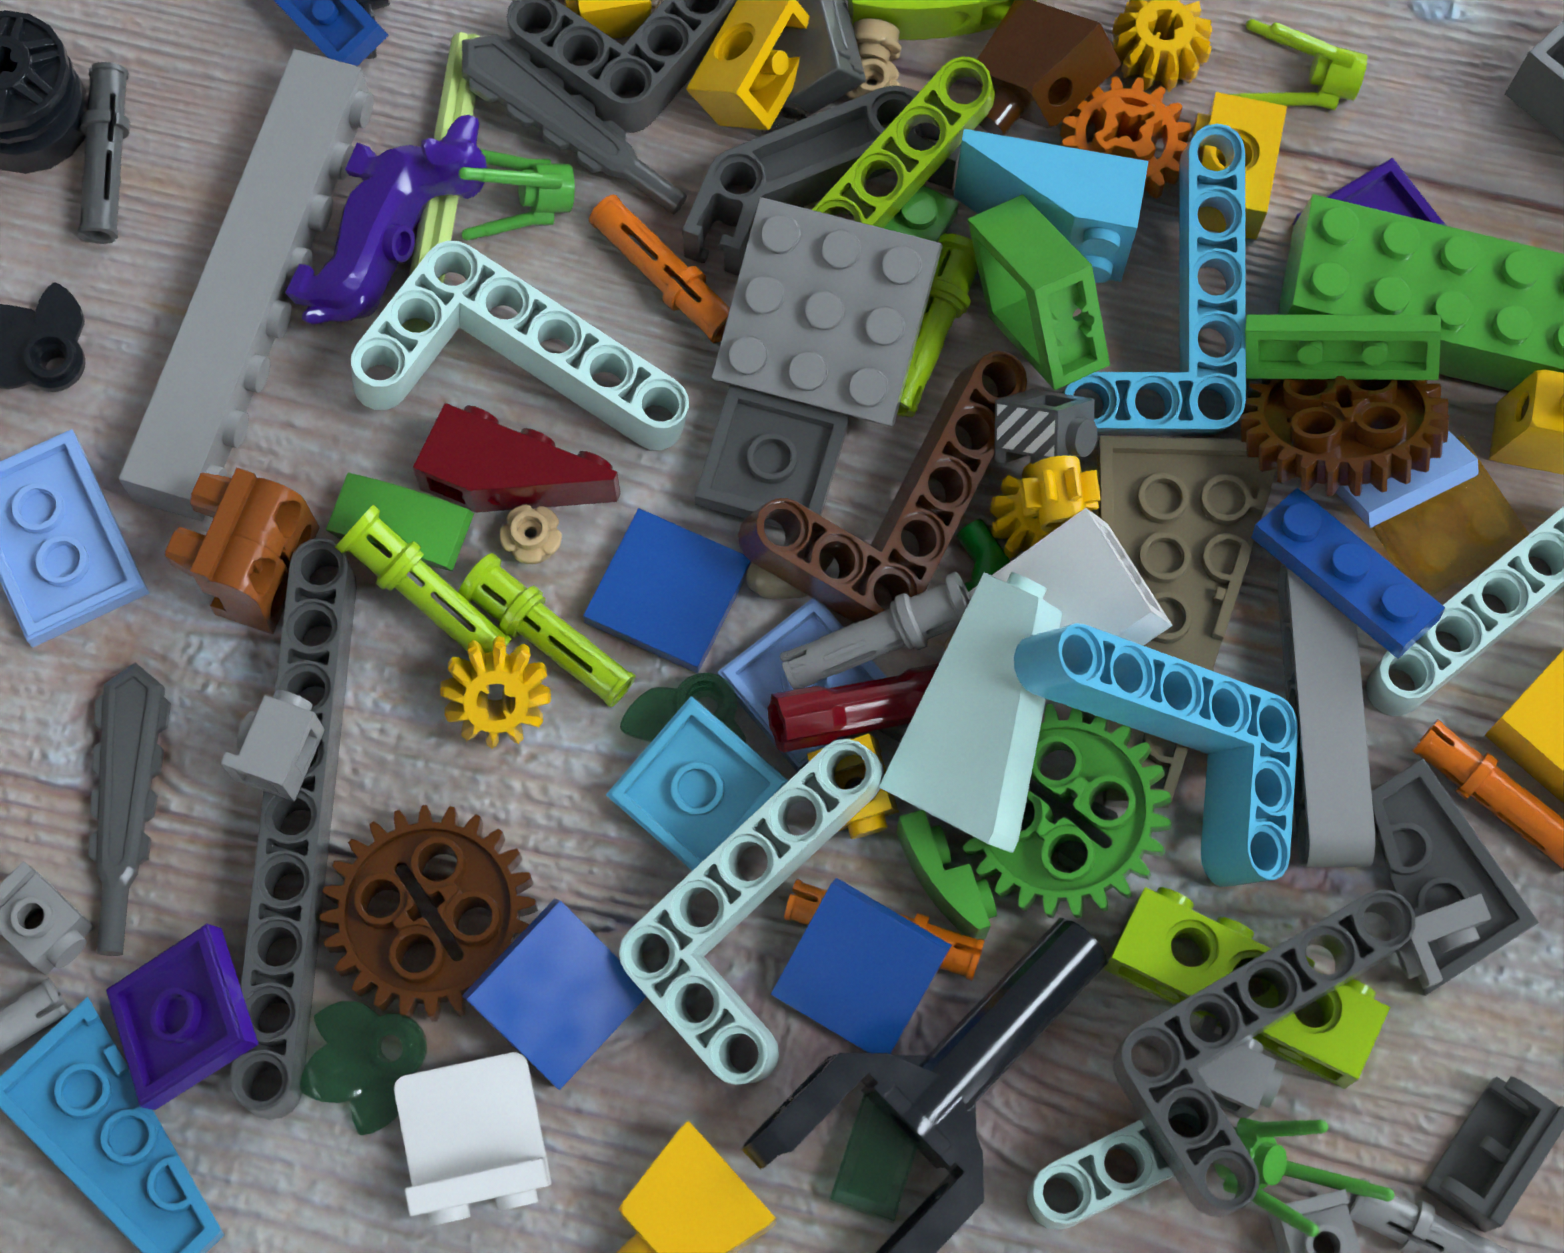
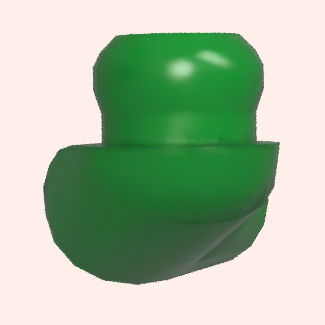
M982 519L969 523L956 535L974 562L971 573L972 580L964 583L968 592L978 585L984 572L993 575L1010 562L1004 550L992 536L991 531Z

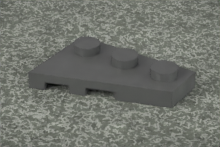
M1423 758L1371 791L1374 825L1395 893L1402 895L1411 904L1415 917L1481 893L1492 918L1485 924L1475 927L1480 937L1479 940L1444 953L1441 952L1437 942L1429 944L1443 981L1423 989L1425 996L1539 923Z

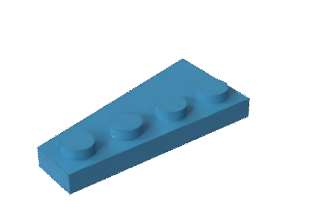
M86 997L0 1076V1110L141 1253H207L224 1236V1233L154 1111L139 1106L129 1068L91 1001Z

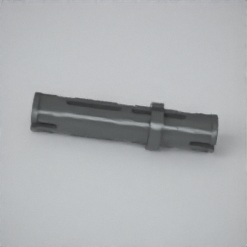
M111 62L94 63L92 68H89L88 111L82 114L80 129L86 135L78 236L84 241L97 244L113 243L115 239H118L117 222L121 185L123 139L128 137L130 132V121L124 115L126 83L129 72L125 67Z

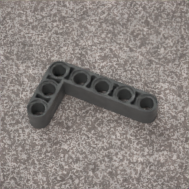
M513 0L508 7L507 22L510 39L516 41L530 53V62L537 68L547 67L564 81L563 89L571 96L582 95L595 106V115L601 120H612L626 133H635L644 130L652 124L693 77L737 0H663L624 46L557 0ZM700 8L712 10V12L707 14H696L692 11ZM535 27L546 29L537 34L526 32ZM664 49L676 51L675 54L670 56L655 54ZM580 59L593 61L585 66H575L572 64ZM626 91L640 93L637 97L630 99L618 96Z
M1376 890L1367 893L1138 1026L1118 1046L1113 1057V1071L1116 1079L1189 1201L1198 1211L1212 1217L1227 1216L1245 1207L1255 1197L1259 1188V1173L1255 1162L1198 1069L1378 965L1401 948L1411 938L1415 929V914L1411 904L1402 895L1391 890ZM1364 913H1377L1388 921L1391 927V939L1389 941H1379L1366 931L1363 924ZM1320 945L1333 955L1335 960L1334 974H1321L1309 965L1306 958L1307 946ZM1263 978L1270 981L1276 987L1279 995L1277 1007L1263 1008L1257 1005L1251 999L1248 992L1249 980ZM1206 1011L1214 1015L1222 1028L1220 1041L1213 1043L1199 1039L1192 1032L1190 1026L1191 1013ZM1140 1044L1156 1048L1164 1060L1162 1075L1149 1077L1139 1073L1131 1060L1132 1048ZM1185 1104L1195 1110L1201 1121V1130L1198 1137L1184 1138L1175 1133L1168 1121V1111L1172 1105ZM1210 1165H1223L1235 1174L1238 1182V1191L1233 1200H1222L1215 1197L1208 1189L1206 1172Z

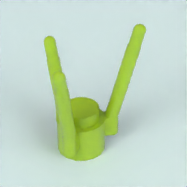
M1254 19L1246 22V28L1249 31L1313 56L1314 59L1308 83L1317 85L1318 92L1239 93L1230 95L1284 106H1319L1334 111L1337 108L1339 98L1350 101L1356 99L1367 67V54L1333 46L1277 22L1271 25Z

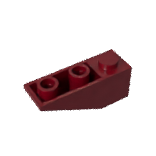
M444 403L413 466L420 490L476 513L513 510L521 505H530L532 508H537L539 506L558 507L617 502L621 494L618 471L613 470L612 465L599 455L587 451H580L578 455L562 450L555 447L556 444L551 438L539 431L523 428L521 432H517L500 425L497 418L489 412L471 405L465 406L464 410Z

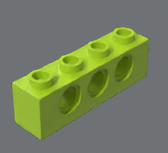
M1144 887L1103 970L1176 1005L1233 972V969L1242 967L1268 952L1271 948L1253 940L1254 932L1238 921L1227 917H1218L1217 921H1214L1192 910L1194 903L1179 892L1165 887H1159L1155 892ZM1187 938L1194 941L1201 949L1203 956L1202 965L1187 967L1180 964L1172 954V940ZM1306 956L1309 965L1314 968L1315 962ZM1260 978L1263 985L1262 995L1251 997V999L1263 1008L1277 1007L1279 995L1276 987L1270 981ZM1352 979L1315 1001L1323 1013L1321 1027L1312 1028L1302 1024L1294 1013L1256 1035L1253 1039L1260 1042L1264 1046V1050L1346 1089L1359 1080L1390 1007L1375 1000L1376 992L1371 987ZM1196 1011L1192 1013L1202 1019L1206 1014L1213 1018H1216L1214 1015L1206 1011ZM1218 1021L1216 1026L1221 1028V1025Z

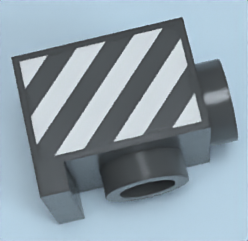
M1029 389L995 400V462L1005 464L1030 456V463L1034 464L1039 460L1054 456H1088L1093 451L1097 441V427L1094 422L1095 399Z

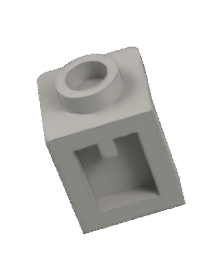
M1481 893L1415 917V929L1411 938L1396 951L1399 963L1408 979L1418 976L1423 989L1443 981L1429 944L1437 942L1441 952L1444 953L1480 939L1475 927L1481 926L1492 919Z

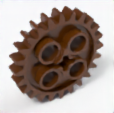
M1337 376L1336 379H1262V384H1250L1248 386V398H1246L1244 412L1241 415V442H1246V455L1248 458L1259 457V470L1261 472L1277 468V482L1281 484L1298 477L1301 479V491L1303 492L1311 489L1316 483L1325 484L1327 496H1333L1339 486H1348L1354 496H1360L1362 485L1369 483L1380 492H1386L1388 478L1392 477L1401 483L1408 484L1411 482V469L1426 473L1429 471L1430 458H1441L1443 443L1448 441L1449 401L1446 398H1441V385L1439 383L1427 384V380L1346 379L1344 376Z
M422 805L418 816V823L409 825L403 813L397 810L394 811L395 830L387 833L379 824L373 821L369 824L374 838L373 843L366 846L354 839L348 842L351 850L357 857L355 862L349 864L334 861L332 866L344 880L343 886L331 885L323 888L324 895L327 899L338 904V908L320 914V920L325 926L339 929L340 931L324 941V945L330 953L347 952L334 966L341 977L360 971L351 988L359 997L369 993L375 987L378 988L374 1000V1005L378 1010L384 1012L397 998L399 999L400 1014L405 1020L411 1019L419 1003L424 1004L429 1018L432 1022H436L441 1013L442 1003L450 1001L454 1010L461 1017L465 1015L466 1011L465 999L462 995L530 925L521 921L520 917L538 911L535 899L518 896V894L530 888L534 883L530 872L511 874L523 859L517 848L499 854L505 842V836L500 829L491 832L485 838H481L483 821L479 815L475 814L462 828L459 826V818L455 807L449 806L442 821L434 822L428 806ZM450 855L457 859L454 873L447 879L431 881L424 877L426 864L433 857ZM399 865H406L410 869L431 904L438 909L444 924L464 953L460 961L451 959L428 921L422 918L421 911L396 873ZM384 890H393L400 894L399 906L391 915L384 918H375L368 914V905L377 893ZM482 907L492 913L490 926L483 933L466 935L458 930L461 916L467 910ZM417 944L434 946L436 949L435 959L426 970L419 973H411L403 969L404 955L412 946Z

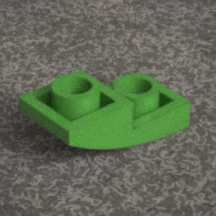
M347 473L326 531L338 539H342L374 504L380 510L379 518L407 543L415 541L421 546L420 550L424 553L421 557L423 562L428 566L453 571L474 515L472 511L412 489ZM366 537L372 545H374L376 548L382 549L370 537Z
M924 810L899 816L896 829L897 836L915 876L929 898L962 934L976 939H986L991 927L989 919L997 916L994 898L987 880L981 879L976 881L970 863L944 870L943 865L951 862L947 840L940 825L930 827Z

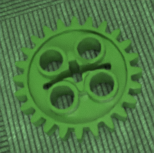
M1047 704L1044 723H1041L1031 778L1040 784L1052 797L1063 804L1069 802L1072 797L1075 798L1073 805L1080 818L1111 838L1112 845L1109 848H1102L1066 818H1061L1056 824H1053L1055 816L1048 804L1031 791H1028L1026 802L1034 806L1035 817L1032 824L1026 830L1020 831L1019 841L1013 853L987 844L976 837L963 845L967 855H980L984 853L987 855L976 869V872L982 879L998 872L1002 874L995 888L997 895L1003 898L1018 887L1020 889L1018 906L1024 911H1027L1033 905L1037 897L1043 898L1044 911L1048 918H1054L1060 901H1068L1069 907L1077 919L1082 917L1084 899L1091 897L1103 912L1108 911L1106 891L1112 888L1129 899L1132 893L1125 878L1130 873L1140 878L1150 879L1152 875L1146 864L1141 860L1143 855L1163 856L1165 853L1164 847L1151 837L1152 832L1171 830L1172 826L1170 819L1155 814L1154 809L1171 803L1172 800L1168 791L1151 790L1150 786L1163 778L1165 773L1162 765L1142 767L1141 764L1151 753V747L1147 742L1140 743L1130 749L1127 747L1132 734L1131 727L1122 725L1111 734L1107 732L1109 723L1107 719L1095 716L1092 723L1087 724L1084 723L1083 711L1072 708L1068 720H1060L1053 704ZM1062 750L1073 754L1076 758L1075 767L1066 778L1050 780L1041 774V764L1044 758L1051 752ZM1109 789L1123 792L1129 798L1128 807L1122 816L1114 820H1103L1093 813V803L1101 792ZM1067 841H1078L1084 844L1088 850L1084 866L1072 873H1063L1055 869L1052 859L1056 848Z

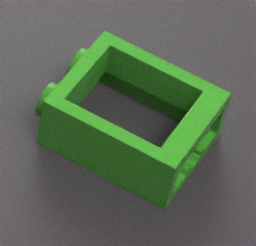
M1023 194L968 218L988 316L1054 391L1110 366L1092 264ZM1079 308L1081 313L1073 317V313Z

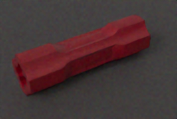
M939 663L910 668L898 676L833 688L812 686L771 694L767 710L769 727L774 736L776 748L781 752H789L830 744L842 736L910 724Z

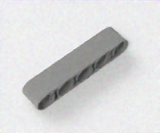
M1281 564L1278 577V603L1286 700L1294 709L1298 723L1294 804L1300 861L1303 868L1369 867L1372 865L1375 855V826L1357 625L1284 564Z

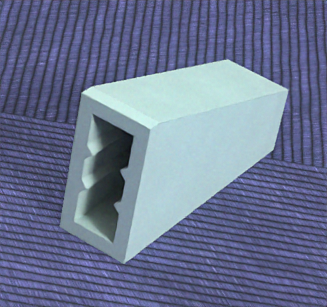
M984 572L879 788L987 844L1013 853L1019 841L1046 698L1034 695L1026 690L1019 682L1014 670V654L1016 647L1022 639L1060 628L1063 612L1043 600L1047 588L1015 572H1011L1007 582Z

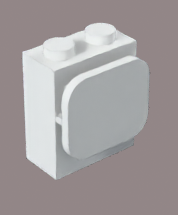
M1087 508L1080 511L991 575L1007 582L1011 572H1015L1047 588L1043 600L1063 612L1060 627L1075 623L1085 624L1144 646L1173 626L1108 523ZM977 586L968 592L970 598H972ZM1046 699L1043 713H1045L1047 704H1053L1055 708L1061 703Z

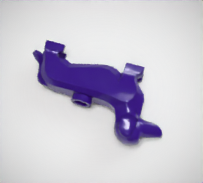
M471 115L458 117L451 124L441 141L427 138L422 140L421 147L414 145L400 146L386 150L378 156L369 146L356 143L345 171L349 176L361 178L363 182L350 193L343 208L334 255L317 276L314 275V270L309 265L299 264L285 292L295 304L308 306L307 310L302 314V320L314 325L330 321H352L372 315L378 308L390 278L399 262L407 261L414 251L415 236L413 230L428 200L441 195H457L460 198L469 199L481 191L485 182L464 180L458 174L462 167L487 168L486 158L477 147L478 118Z

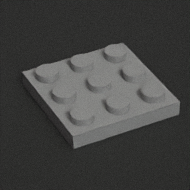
M760 197L712 379L894 427L941 254L942 244Z

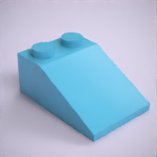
M964 129L953 197L979 214L1023 194L1092 264L1095 283H1104L1109 280L1121 282L1138 227L1149 161Z

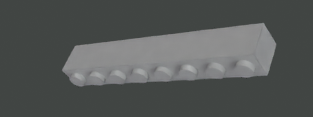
M293 49L119 476V481L132 501L203 522L205 515L195 512L190 505L191 493L201 473H209L227 477V470L224 467L232 447L239 448L247 433L249 415L246 411L253 393H260L268 380L270 372V359L268 355L275 338H283L290 323L292 308L289 303L290 297L285 292L298 265L305 264L310 267L312 265V251L310 249L317 231L324 232L329 225L333 211L331 195L337 180H344L348 175L345 168L353 152L352 142L358 127L364 129L371 118L374 98L373 94L368 92L362 67Z

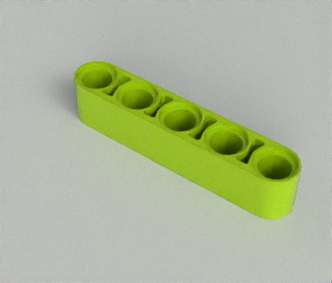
M965 56L954 58L946 63L812 210L833 216L849 214L857 222L884 228L962 142L964 129L974 130L988 115L994 103L995 93L990 72L985 65L975 58ZM971 77L980 81L983 85L982 92L972 103L959 104L949 97L950 88L958 79ZM931 123L940 130L937 143L924 151L911 148L907 144L908 134L911 129L917 124ZM886 168L896 172L898 176L897 185L890 194L883 197H875L866 192V181L875 170Z

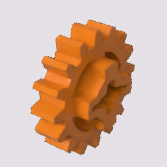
M1118 76L1112 77L1109 91L1104 92L1100 87L1096 88L1086 98V101L1081 102L1069 114V117L1063 119L1059 135L1064 138L1062 139L1061 146L1149 161L1144 190L1157 199L1162 195L1165 182L1175 185L1179 180L1180 158L1188 145L1187 141L1191 131V124L1178 122L1183 108L1180 102L1168 106L1162 103L1166 91L1162 86L1155 89L1150 95L1143 92V78L1137 77L1132 88L1128 89L1123 88ZM1094 123L1096 129L1093 141L1087 143L1086 131ZM1162 138L1164 152L1157 160L1154 156L1157 140Z

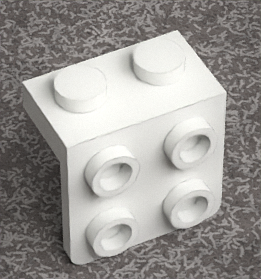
M511 1052L400 1077L396 1081L394 1092L412 1183L411 1187L405 1188L410 1216L427 1213L429 1224L433 1226L471 1217L469 1203L495 1198L497 1209L501 1211L539 1202L536 1189L552 1184L529 1064L521 1053Z

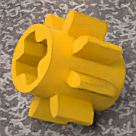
M1054 456L1039 460L1032 465L1033 478H1023L1021 480L1020 494L1024 518L1039 516L1040 529L1042 531L1053 532L1085 508L1088 510H1097L1099 508L1098 501L1101 498L1097 471L1081 472L1080 460L1075 456Z

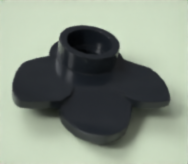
M56 282L48 286L39 299L36 311L19 306L0 304V388L14 389L32 384L42 391L58 392L71 387L82 376L86 359L78 339L84 327L85 318L75 297L65 287ZM54 358L65 359L58 368L46 370L50 360Z

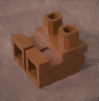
M237 467L232 478L201 473L191 493L190 505L195 512L212 517L213 521L206 535L179 526L169 541L165 550V556L172 566L194 577L202 592L214 596L210 607L215 615L273 635L285 608L289 567L293 553L301 544L310 539H315L320 527L305 499L294 490L282 484L264 478H257L255 473Z

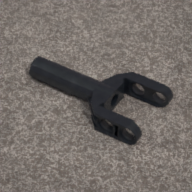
M1059 918L929 1055L838 1053L828 1056L749 1137L741 1150L760 1170L770 1164L777 1156L793 1152L861 1081L865 1085L861 1090L863 1094L889 1119L897 1130L935 1168H945L950 1173L876 1253H937L984 1203L983 1151L976 1135V1102L1107 965L1108 961L1103 948L1078 923L1066 918Z

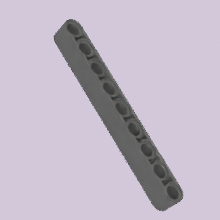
M324 538L310 539L301 544L293 553L290 562L275 691L283 690L299 695L308 687L318 686L324 688L325 694L319 704L313 706L311 711L316 714L325 731L317 747V760L308 769L295 802L263 791L241 990L259 1045L232 1061L230 1075L231 1091L236 1101L257 1117L267 1120L280 1119L291 1113L299 1104L303 1092L321 925L320 914H322L323 888L325 887L357 591L356 576L346 554L340 553L335 548L337 543ZM325 566L338 568L337 575L329 583L324 585L309 583L312 574L319 568ZM316 626L332 628L330 637L324 643L318 646L302 644L305 634L310 629ZM298 810L311 812L310 824L303 832L290 836L282 834L281 826L283 820L290 813ZM293 873L304 875V885L297 896L283 901L274 898L275 886L282 877ZM287 937L296 939L297 950L290 962L282 966L267 964L268 950L275 941ZM275 1003L288 1004L290 1015L285 1026L275 1033L267 1034L261 1032L259 1020L263 1011ZM265 1070H280L282 1085L276 1096L268 1101H255L252 1096V1085L255 1078Z

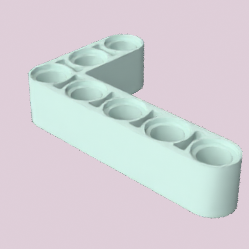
M460 241L439 243L426 254L359 340L351 354L354 393L364 406L374 410H387L396 407L402 402L458 328L463 329L632 441L649 450L667 449L680 439L689 409V397L685 388L677 380L471 246ZM446 273H458L467 280L462 284L450 286L442 283L438 278ZM497 306H508L519 314L507 320L496 318L489 311ZM417 318L428 321L432 326L426 331L415 333L405 330L401 325L407 320ZM549 339H559L564 341L570 348L563 353H551L546 351L540 344ZM376 365H386L396 372L392 377L385 380H374L365 374L370 367ZM600 372H609L616 375L622 383L615 387H603L598 385L592 377ZM653 405L662 406L672 413L673 418L664 422L655 421L644 413V409Z
M1564 506L1443 605L1445 609L1440 620L1399 659L1389 651L1386 652L1368 676L1366 684L1368 698L1376 709L1391 716H1404L1414 711L1564 587ZM1529 557H1537L1545 561L1550 567L1552 575H1543L1534 570L1529 562ZM1482 594H1491L1502 600L1506 606L1507 613L1500 614L1489 609L1483 601ZM1443 631L1453 635L1460 644L1461 652H1452L1443 648L1439 644L1435 632ZM1398 669L1407 673L1414 682L1415 690L1405 691L1399 689L1389 678L1388 670Z
M850 739L836 740L824 747L639 920L622 939L619 954L620 962L625 972L711 1071L724 1082L735 1085L760 1082L770 1076L776 1068L779 1058L778 1043L769 1029L704 956L881 789L879 785L884 777L883 765L876 754L858 741ZM847 756H861L866 766L864 779L858 786L852 789H840L835 781L836 766ZM799 801H812L817 813L815 825L803 835H793L787 827L786 818L788 811L792 805ZM760 845L767 854V868L758 879L746 881L739 872L738 863L740 856L747 848ZM710 890L718 900V913L712 923L700 927L691 917V904L696 895L702 891ZM660 935L666 940L670 955L664 968L653 973L646 967L642 953L648 940ZM703 984L710 990L714 1006L709 1017L699 1023L689 1016L685 1002L691 989ZM742 1034L748 1035L754 1040L759 1054L755 1066L746 1073L737 1070L731 1063L729 1056L732 1042Z

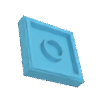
M691 696L608 791L606 796L693 871L789 780Z

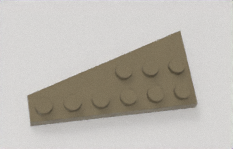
M1100 436L1097 444V473L1101 498L1098 501V517L1108 523L1173 625L1144 646L1214 671L1213 668L1219 649L1224 639L1253 549L1254 540L1251 538L1255 524L1261 520L1277 471L1276 468L1261 472L1259 470V457L1248 458L1246 455V442H1241V439ZM1109 720L1107 732L1112 734L1122 724ZM1131 728L1132 734L1127 744L1129 749L1144 742H1147L1151 747V753L1141 764L1142 767L1162 765L1165 773L1163 778L1150 786L1151 790L1168 791L1172 800L1189 747ZM1113 789L1103 791V806L1128 807L1129 798L1123 792ZM1171 803L1159 808H1168Z

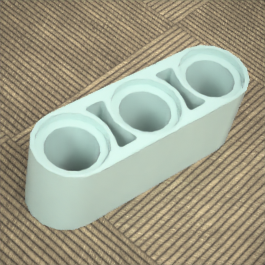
M1185 1104L1172 1105L1168 1111V1121L1178 1120L1187 1123L1194 1130L1196 1137H1198L1201 1130V1121L1195 1110ZM1139 1120L1050 1163L1037 1174L1030 1184L1027 1193V1204L1031 1215L1039 1224L1048 1229L1062 1230L1070 1228L1174 1177V1174L1144 1124ZM1119 1149L1131 1154L1137 1165V1176L1134 1182L1123 1184L1110 1178L1104 1166V1158L1107 1151ZM1059 1178L1072 1184L1078 1197L1077 1206L1073 1212L1062 1214L1048 1207L1043 1197V1188L1046 1181Z

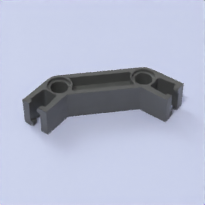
M896 85L882 87L735 146L716 156L707 171L682 230L684 257L699 263H705L709 250L703 248V242L713 223L721 221L728 226L736 227L733 237L722 235L718 244V248L724 250V271L739 276L760 197L798 207H804L821 200L885 130L882 125L891 123L919 91ZM931 123L917 124L908 134L907 144L915 150L924 151L930 149L936 143L923 137L938 140L940 130ZM961 144L927 182L953 189L956 181ZM886 168L875 170L870 174L867 181L892 170ZM739 184L745 185L752 190L738 195L732 194L726 189Z

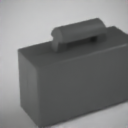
M797 0L810 16L807 29L784 27L772 48L773 50L784 51L788 58L800 57L794 86L785 102L812 114L866 82L845 0Z

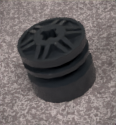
M3 10L0 11V169L23 174L48 170L71 157L85 140L86 135L82 133L80 123L82 114L88 111V94L80 77L74 70L73 63L67 55L64 44L50 25L28 13Z

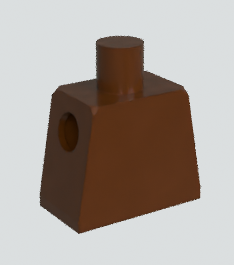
M1015 0L977 58L990 72L995 93L993 106L979 125L987 133L1003 136L1019 118L1045 128L1057 126L1122 64L1100 22L1034 0Z

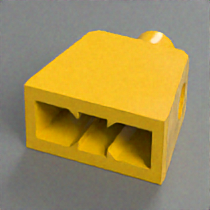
M1545 369L1536 370L1497 402L1489 454L1490 461L1564 475V373Z
M688 1120L680 1127L618 1208L621 1216L634 1229L636 1234L616 1253H736L770 1231L776 1225V1217Z

